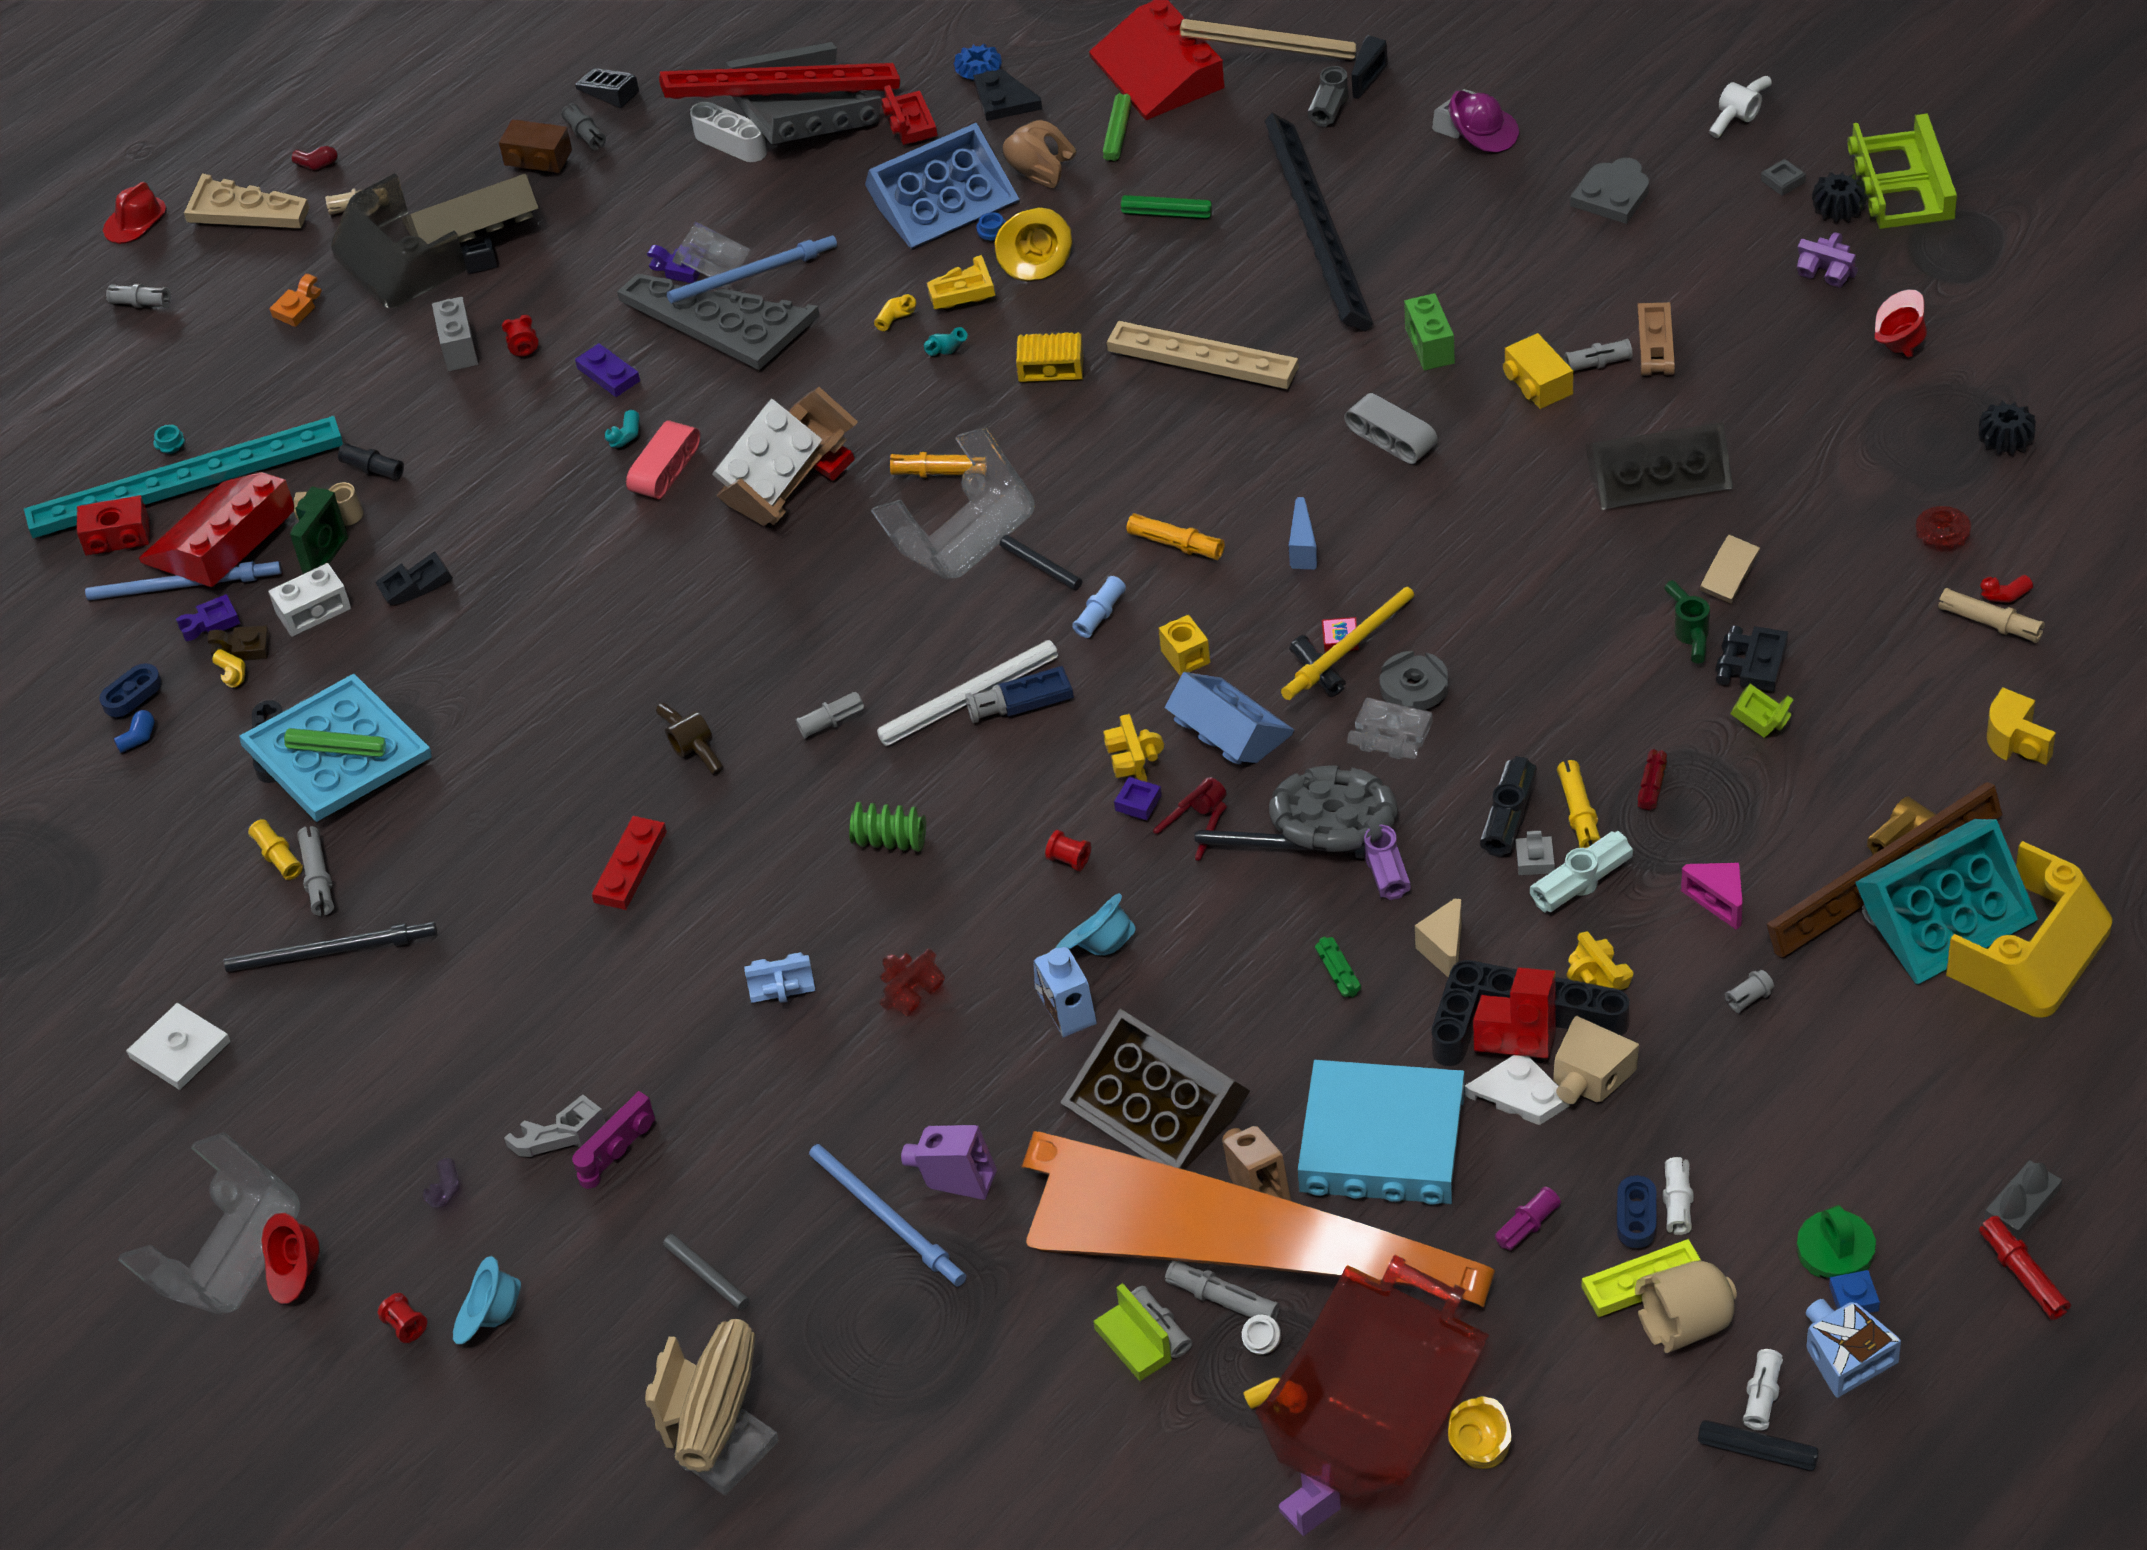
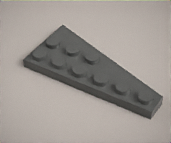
M636 274L617 291L619 301L758 370L820 316L819 307L808 304L806 308L793 306L792 301L782 299L779 303L763 301L760 295L717 288L715 292L707 291L671 304L667 298V292L682 286L674 285L671 279Z

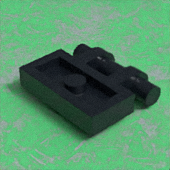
M1731 626L1729 633L1724 636L1721 645L1723 655L1718 658L1716 663V682L1721 685H1727L1730 678L1737 674L1740 675V686L1747 687L1749 684H1752L1758 689L1775 691L1788 642V631L1754 626L1752 635L1748 636L1742 635L1743 629L1741 627ZM1740 652H1746L1745 658H1739L1736 656Z

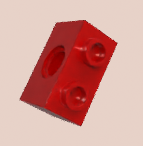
M141 495L77 506V535L85 556L150 545L149 516Z

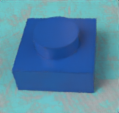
M1868 1270L1830 1277L1829 1288L1837 1309L1850 1302L1859 1304L1868 1313L1879 1311L1880 1301Z

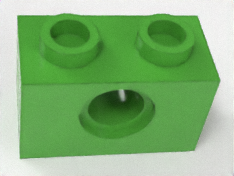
M1436 294L1404 300L1405 329L1423 370L1454 364V334Z

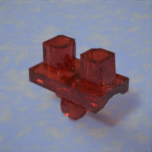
M928 948L907 967L912 962L909 954L905 953L900 958L893 954H888L882 960L886 971L880 975V979L888 985L883 990L885 997L880 1000L879 1004L886 1010L894 1006L900 1012L909 1016L922 1000L912 989L917 983L929 994H932L944 982V974L934 964L937 955Z

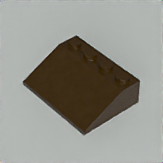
M1120 1008L1060 1103L1145 1159L1185 1170L1229 1125L1250 1090Z

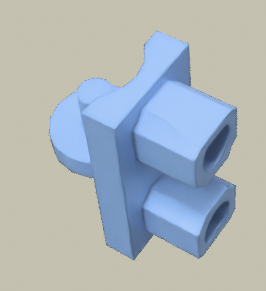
M801 952L789 954L785 959L769 962L766 959L752 961L750 966L744 967L751 1003L779 998L780 1003L787 1002V996L815 991L809 955L803 956Z

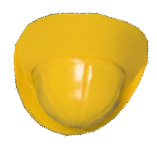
M1035 208L1015 214L1002 225L995 238L997 261L1007 274L1022 281L1042 280L1057 272L1068 260L1072 247L1071 228L1059 214L1046 208Z

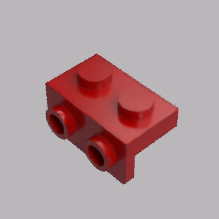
M890 85L884 87L885 98L881 99L885 116H891L889 117L892 133L899 135L903 145L938 136L935 122L921 91L895 97Z

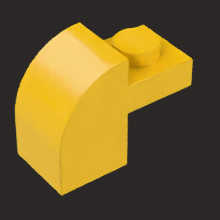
M2003 687L1990 706L1987 727L1989 747L1997 756L2006 761L2015 752L2027 759L2047 765L2053 755L2056 732L2032 723L2035 700Z

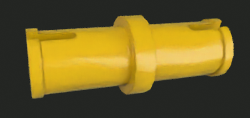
M265 819L257 820L250 826L248 833L262 849L261 853L265 860L272 862L286 880L296 878L302 872L303 865L289 850V843L283 837H279Z

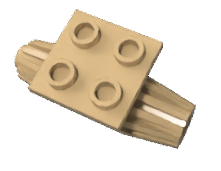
M731 1319L728 1322H721L699 1358L697 1365L684 1358L676 1337H668L664 1352H660L656 1363L657 1372L653 1384H649L646 1390V1405L651 1409L655 1419L656 1430L660 1431L666 1448H674L676 1443L675 1459L679 1461L681 1466H685L689 1470H696V1472L709 1471L714 1466L734 1430L750 1381L755 1333L742 1320Z

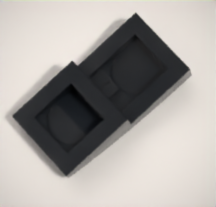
M434 551L409 570L402 563L375 583L387 603L395 605L425 595L445 584L453 577L442 559Z

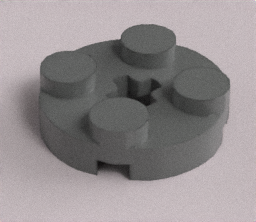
M1414 651L1398 653L1390 657L1382 666V673L1379 676L1380 693L1387 703L1399 708L1402 714L1415 715L1421 710L1437 705L1447 697V667L1442 660L1430 653L1425 652V657L1420 655L1414 656ZM1412 678L1414 681H1421L1416 684H1410L1407 679Z

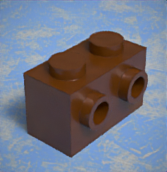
M512 119L499 141L505 166L560 173L572 151L568 128L559 125Z

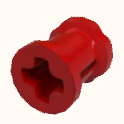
M1056 830L1048 840L1045 857L1050 861L1057 859L1072 865L1074 870L1080 872L1090 857L1091 842L1086 840L1076 841L1066 837L1063 831Z
M394 1293L385 1299L377 1311L379 1319L385 1324H390L396 1330L397 1338L403 1343H410L419 1338L426 1330L428 1324L425 1315L421 1312H415L409 1306L408 1298L402 1293Z

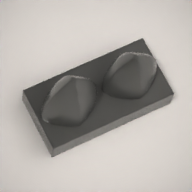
M2029 1160L1985 1210L1984 1219L1987 1220L1993 1216H1999L2008 1230L2018 1239L2061 1190L2063 1180L2050 1173L2044 1163H2034Z

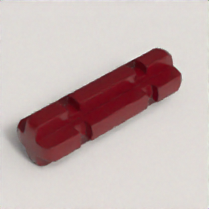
M1652 749L1648 752L1647 764L1644 768L1640 785L1641 789L1637 798V805L1642 810L1652 811L1657 806V797L1660 793L1664 776L1663 771L1667 763V754L1663 750L1657 751Z

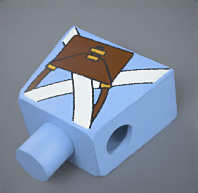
M1055 948L1049 953L1037 957L1034 960L1035 989L1061 1035L1066 1037L1097 1024L1089 984L1069 948ZM1073 997L1074 1005H1066V998Z
M1819 1299L1806 1310V1316L1813 1323L1808 1328L1806 1346L1808 1352L1836 1398L1899 1363L1901 1340L1859 1304L1850 1302L1834 1311L1824 1299Z

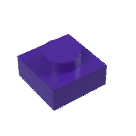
M1128 777L1114 801L1115 811L1148 820L1162 796L1161 786Z

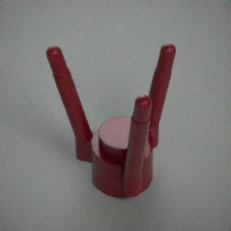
M1205 778L1194 791L1178 803L1177 809L1153 829V833L1159 834L1191 806L1201 814L1212 812L1206 830H1214L1220 815L1227 808L1222 802L1227 795L1224 786L1214 778ZM1199 844L1195 854L1196 861L1201 860L1208 844Z

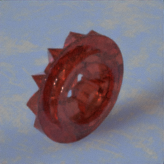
M1936 506L1926 509L1918 516L1916 520L1917 537L1923 538L1924 545L1935 544L1937 550L1941 546H1947L1952 550L1956 544L1964 545L1966 538L1971 533V522L1966 514L1956 508ZM1937 527L1940 528V529H1944V528H1946V527H1947V528L1949 527V532L1946 531V530H1942V531H1940V532H1939V531L1937 532Z

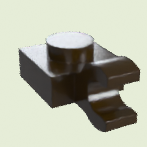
M267 625L234 628L233 635L222 630L209 631L208 644H212L211 655L213 656L217 650L222 649L242 660L267 659L269 645Z

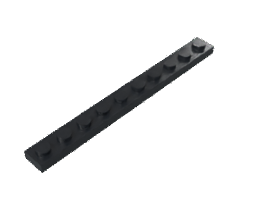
M1271 113L1265 120L1269 132L1268 137L1274 144L1277 152L1276 157L1281 162L1284 170L1283 175L1292 190L1291 196L1297 203L1299 216L1304 221L1307 229L1306 234L1314 246L1315 257L1319 260L1323 269L1322 275L1328 282L1331 290L1330 295L1339 310L1338 316L1345 325L1349 327L1355 326L1366 332L1373 324L1372 318L1295 125Z

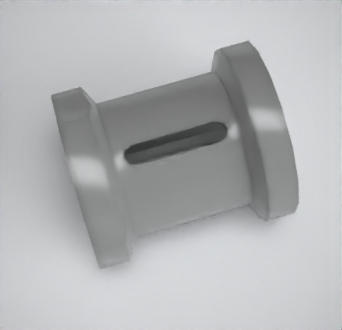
M999 685L993 686V689L976 695H972L971 692L965 694L967 709L973 724L979 722V718L997 713L1001 716L1007 714L1005 699ZM992 701V704L979 707L980 704Z

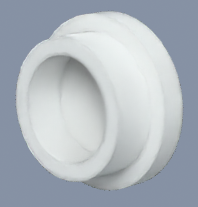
M1267 1315L1253 1316L1243 1326L1242 1341L1245 1347L1255 1354H1268L1275 1350L1280 1343L1281 1329L1278 1323Z

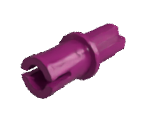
M1543 1187L1525 1206H1518L1515 1209V1216L1495 1234V1239L1502 1249L1512 1250L1531 1231L1537 1232L1541 1228L1540 1223L1554 1209L1560 1206L1561 1200L1551 1188Z

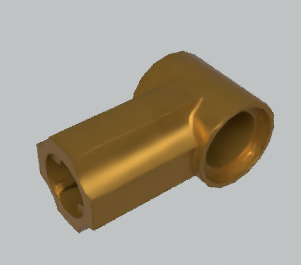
M1909 796L1905 797L1896 805L1890 819L1868 838L1867 847L1874 855L1936 814Z

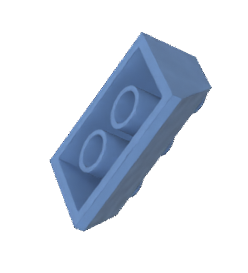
M1183 672L1164 707L1175 715V722L1185 728L1195 729L1199 732L1198 738L1201 741L1214 747L1218 746L1224 750L1222 755L1236 764H1241L1242 761L1259 762L1294 732L1293 728L1221 677Z

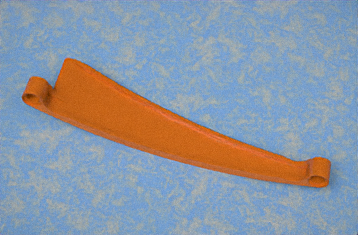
M1033 1131L1021 1166L1022 1168H1030L1049 1175L1026 1240L1030 1248L1044 1252L1229 1265L1425 1287L1450 1298L1456 1297L1473 1302L1481 1307L1485 1305L1495 1273L1493 1268L1308 1206L1162 1163L1042 1132Z

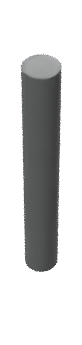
M670 1234L665 1238L663 1246L735 1308L742 1311L749 1305L750 1299L674 1234Z

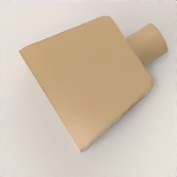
M1575 1016L1555 1057L1553 1080L1559 1085L1556 1090L1558 1097L1568 1104H1574L1580 1095L1595 1102H1602L1636 1071L1639 1044Z

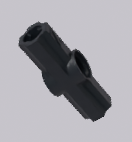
M1515 756L1514 759L1507 760L1500 783L1493 791V804L1480 840L1481 848L1485 849L1489 855L1502 857L1506 853H1511L1518 829L1525 820V807L1537 773L1536 765L1532 764L1528 758Z

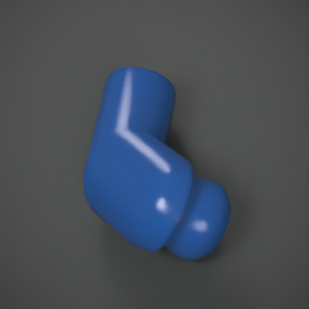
M147 710L136 712L132 718L129 731L113 738L120 753L145 743L150 739L154 727V716L151 712Z

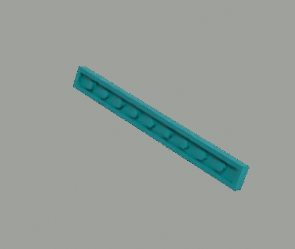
M331 416L24 508L30 534L32 538L76 526L77 506L139 495L142 496L144 505L330 450L342 446L343 441L335 417Z

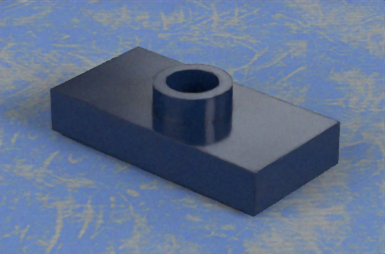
M1063 666L997 684L1003 693L1008 716L1074 698L1073 689Z

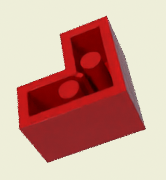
M1518 967L1510 991V998L1481 995L1473 1019L1474 1051L1548 1058L1556 1034L1555 971Z

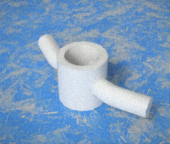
M1763 76L1753 81L1747 87L1735 82L1728 84L1719 100V109L1723 112L1719 115L1709 133L1713 137L1719 138L1734 117L1745 122L1752 121L1757 115L1762 102V96L1759 92L1771 86L1772 81L1770 77Z

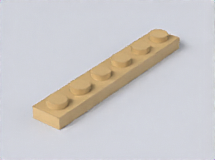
M1122 321L1117 322L1107 341V348L1110 352L1288 389L1299 368L1298 358Z

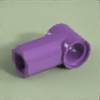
M1379 825L1383 828L1381 830L1383 836L1376 842L1371 843V836L1366 838L1367 833L1370 831L1368 829L1364 835L1365 861L1368 867L1371 868L1380 897H1386L1389 900L1402 898L1403 894L1410 890L1411 885L1397 847L1396 833L1389 826Z

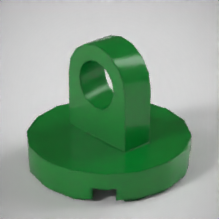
M1836 1205L1818 1212L1805 1220L1798 1231L1796 1252L1801 1264L1812 1275L1819 1278L1820 1275L1830 1278L1868 1270L1875 1255L1876 1239L1871 1227L1861 1217L1845 1211L1840 1205Z

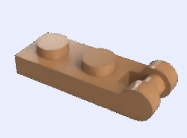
M1670 302L1638 303L1641 376H1651V372H1664V375H1674ZM1651 357H1663V359H1651Z

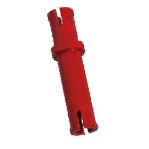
M1999 1216L1987 1219L1983 1223L1984 1226H1980L1979 1233L1997 1252L1999 1262L2004 1267L2007 1265L2051 1320H2056L2067 1313L2066 1310L2071 1308V1303L2060 1293L2044 1271L2027 1252L2028 1247L2023 1240L2018 1241Z

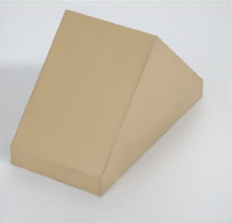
M1453 899L1415 925L1416 949L1447 977H1449L1453 965L1459 961L1462 928L1461 899Z

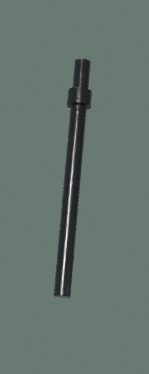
M435 922L407 926V923L392 925L389 930L224 958V967L226 972L391 943H394L395 946L410 944V940L437 936V927Z

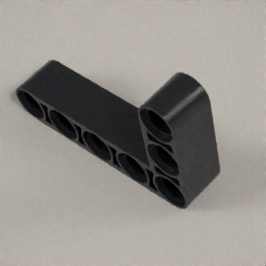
M1463 960L1453 965L1432 1025V1055L1438 1064L1454 1066L1463 1061L1474 1031L1473 1019L1481 995L1510 998V991L1517 969L1472 960ZM1555 977L1556 1027L1569 1029L1574 1017L1578 1016L1620 1036L1627 1032L1629 1028V998L1623 991Z

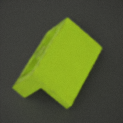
M1122 1283L1116 1287L1119 1305L1093 1321L1094 1329L1136 1378L1141 1381L1172 1361L1169 1336Z

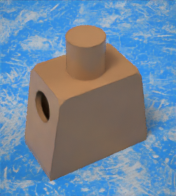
M1252 1126L1243 1131L1239 1128H1233L1227 1131L1223 1136L1222 1142L1232 1182L1238 1186L1291 1201L1283 1155L1259 1127ZM1257 1174L1262 1176L1263 1183L1258 1179Z

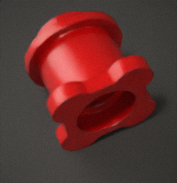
M522 315L515 320L507 319L502 323V329L507 333L505 338L510 353L515 356H527L532 354L538 347V338L535 329L531 328L532 318L529 315Z

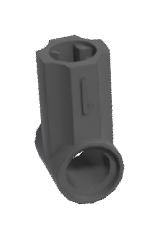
M1329 66L1320 73V85L1308 110V118L1315 122L1316 126L1327 127L1328 124L1334 123L1341 105L1348 100V79L1344 68Z

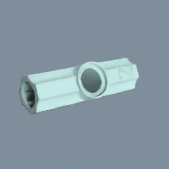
M1611 831L1588 848H1575L1566 855L1563 865L1530 886V895L1533 897L1536 906L1544 913L1546 911L1552 912L1576 895L1582 896L1592 893L1596 889L1599 879L1632 858L1633 849L1623 834L1619 831Z

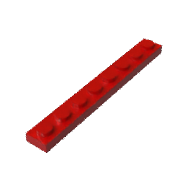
M894 63L660 71L659 83L665 98L682 99L684 97L712 98L714 96L729 95L741 97L743 95L755 94L769 96L781 93L798 95L807 92L826 94L833 91H848L852 93L860 90L884 91V87L889 85L891 89H899L900 77Z

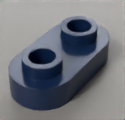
M139 664L120 676L100 694L99 700L103 711L111 717H120L128 714L161 687L162 680L158 669L152 664Z
M1634 1175L1625 1178L1620 1182L1617 1191V1236L1624 1245L1631 1248L1646 1247L1653 1242L1656 1236L1657 1192L1654 1183L1644 1176ZM1639 1198L1642 1201H1632V1199ZM1633 1230H1639V1231H1641V1232H1640V1233H1634V1232H1631V1231H1633Z

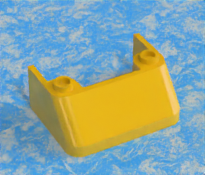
M2022 841L2018 848L2016 867L2025 889L2056 902L2057 905L2030 942L2017 936L2004 935L1994 940L1991 946L1986 949L1953 934L1950 939L1946 976L2026 1014L2043 1018L2052 1015L2058 1009L2109 937L2112 916L2076 865Z

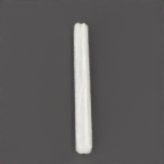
M1046 640L878 728L877 732L880 741L885 746H889L966 706V693L971 692L972 695L990 691L997 684L1018 679L1056 659L1058 656L1056 646L1050 640Z

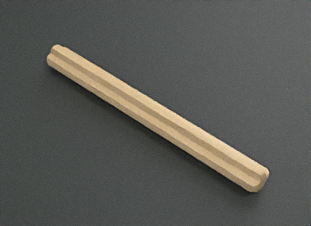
M1189 19L1182 20L1180 26V35L1187 38L1353 60L1356 54V44L1348 41Z

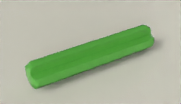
M1119 93L1114 99L1103 147V158L1106 161H1116L1120 157L1131 108V97L1127 93L1124 95Z
M295 728L287 729L284 736L285 747L289 749L373 757L384 756L386 750L385 738L380 736Z

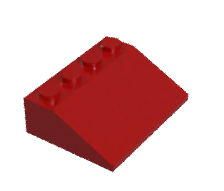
M1153 0L1138 7L1089 51V56L1123 95L1126 93L1130 95L1131 104L1145 120L1225 88L1223 60L1205 40L1187 38L1180 35L1181 22L1185 18L1169 0Z
M259 472L223 481L139 557L140 563L213 587L294 512V502L286 480Z

